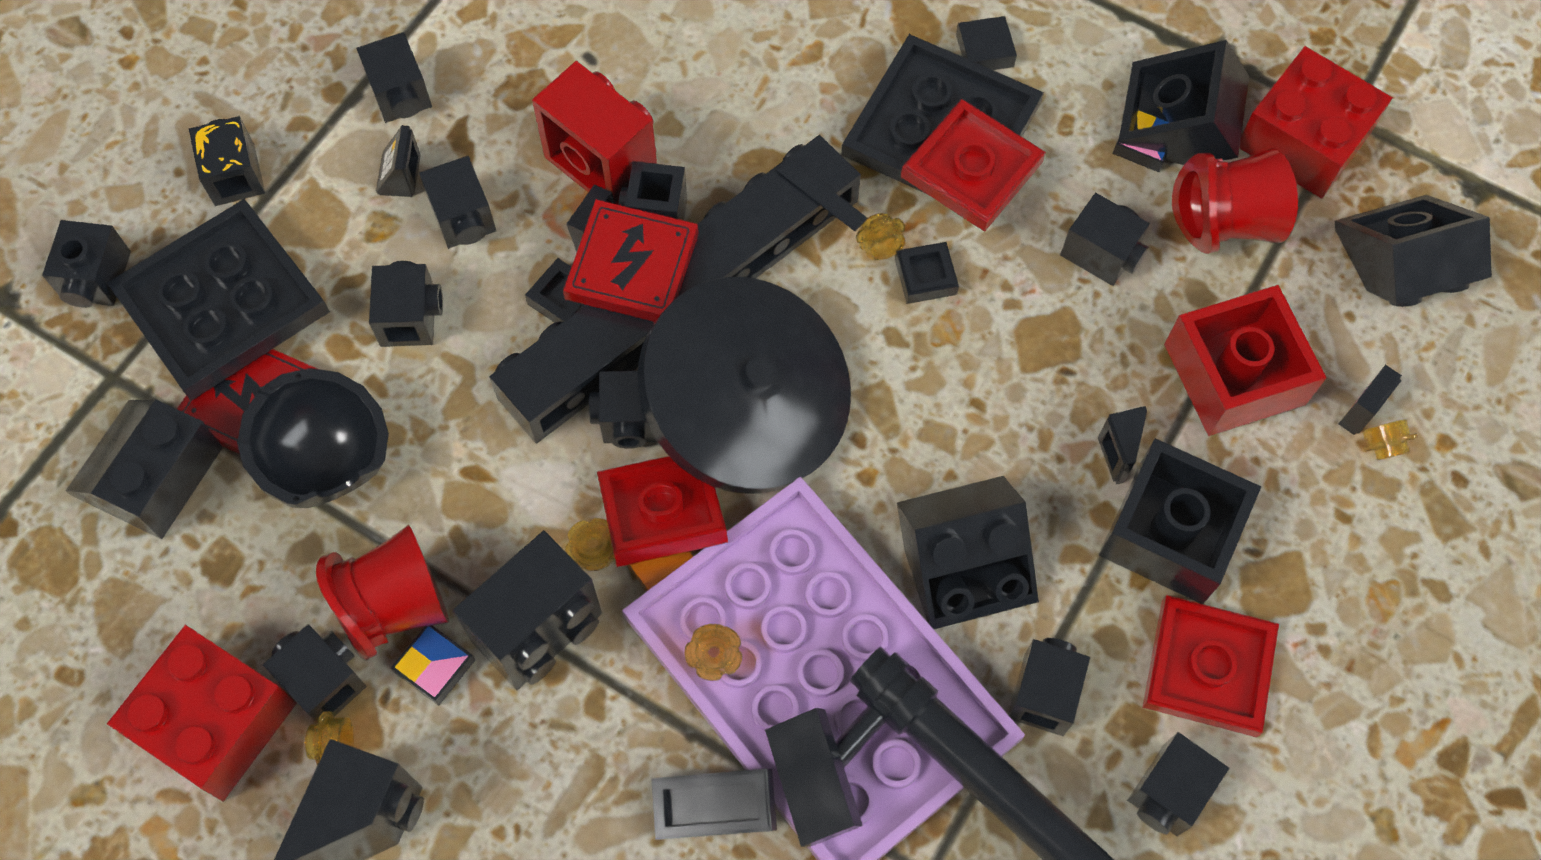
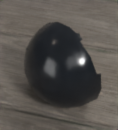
M308 368L281 374L257 390V394L242 414L239 436L236 441L244 469L266 495L291 508H311L338 499L354 491L374 477L385 461L389 432L382 408L363 385L339 372Z

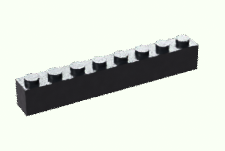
M820 134L806 145L799 144L793 147L780 164L766 174L761 172L752 177L742 192L728 202L721 201L715 204L706 213L704 219L698 223L699 234L679 296L688 289L713 279L724 277L756 279L836 219L833 214L776 171L788 158H791L852 206L858 202L861 174ZM583 304L578 312L564 322L558 321L548 326L541 333L538 341L522 353H513L500 362L495 372L489 376L496 397L537 444L589 405L590 392H599V372L634 371L638 368L643 343L654 321Z

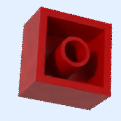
M1304 46L1252 112L1241 135L1239 149L1251 156L1267 149H1278L1289 161L1296 183L1323 199L1372 133L1393 97Z
M575 61L532 99L544 158L587 192L591 190L593 185H597L612 192L615 204L618 205L621 187H628L633 161L657 164V150L653 129L654 121L651 114L641 103L635 100L629 102L616 92L612 83L602 73L598 71L592 73L578 61Z
M1279 285L1179 315L1164 343L1208 436L1305 406L1327 379Z
M185 624L106 724L200 789L224 802L296 706L297 702L278 685Z

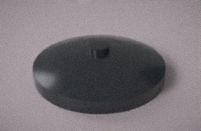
M724 277L709 280L688 289L678 296L653 323L645 338L639 357V398L650 430L663 450L677 465L698 480L713 487L746 494L767 493L785 488L800 476L803 479L819 468L833 453L844 434L851 405V383L841 347L829 326L811 306L792 292L773 283L748 277Z

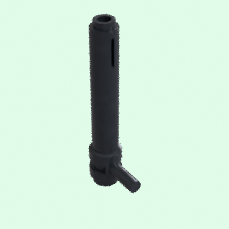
M880 646L851 677L849 681L859 690L856 696L867 707L835 741L844 768L886 723L898 735L906 733L1042 860H1114L937 698L938 690L923 676L917 680L906 669L909 663L898 653L895 652L890 655Z

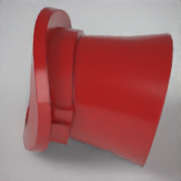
M1275 148L1267 149L1229 163L1223 161V159H1215L1211 153H1198L1184 164L1177 175L1172 191L1173 214L1185 238L1196 249L1205 254L1218 252L1220 242L1228 241L1229 239L1282 243L1291 234L1298 212V190L1294 172L1284 154Z
M409 524L382 544L356 559L351 557L343 560L339 553L332 552L321 556L316 564V578L321 593L346 632L354 650L364 660L377 655L375 647L388 643L386 635L418 627L449 623L448 613L441 593Z

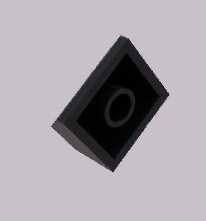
M1223 40L1134 61L1131 68L1118 142L1120 144L1168 153L1165 160L1182 165L1198 153H1211L1215 159H1223V161L1238 158L1250 77L1228 41ZM1138 108L1165 118L1169 123L1138 129Z
M1423 195L1335 220V231L1365 289L1389 301L1393 306H1413L1422 302V297L1439 292H1461L1468 289L1470 283L1492 277L1490 217L1429 195Z
M156 399L128 400L70 483L66 492L157 538L163 539L223 446L204 422Z
M330 739L274 860H366L399 844L403 832H411L421 815L424 798L419 795L423 787L400 764Z

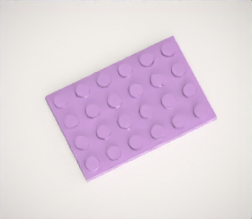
M801 476L727 531L728 543L704 548L622 610L627 622L744 769L772 768L775 808L796 834L797 832L765 729L814 708H821L826 711L836 741L867 707L856 696L859 690L849 680L867 658L880 646L890 655L895 652L898 653L909 663L906 670L917 680L923 676L938 690L937 698L999 755L1004 756L1025 736L1015 722ZM884 723L844 768L863 826L807 848L817 860H880L960 793L964 787L906 733L898 735L890 726Z

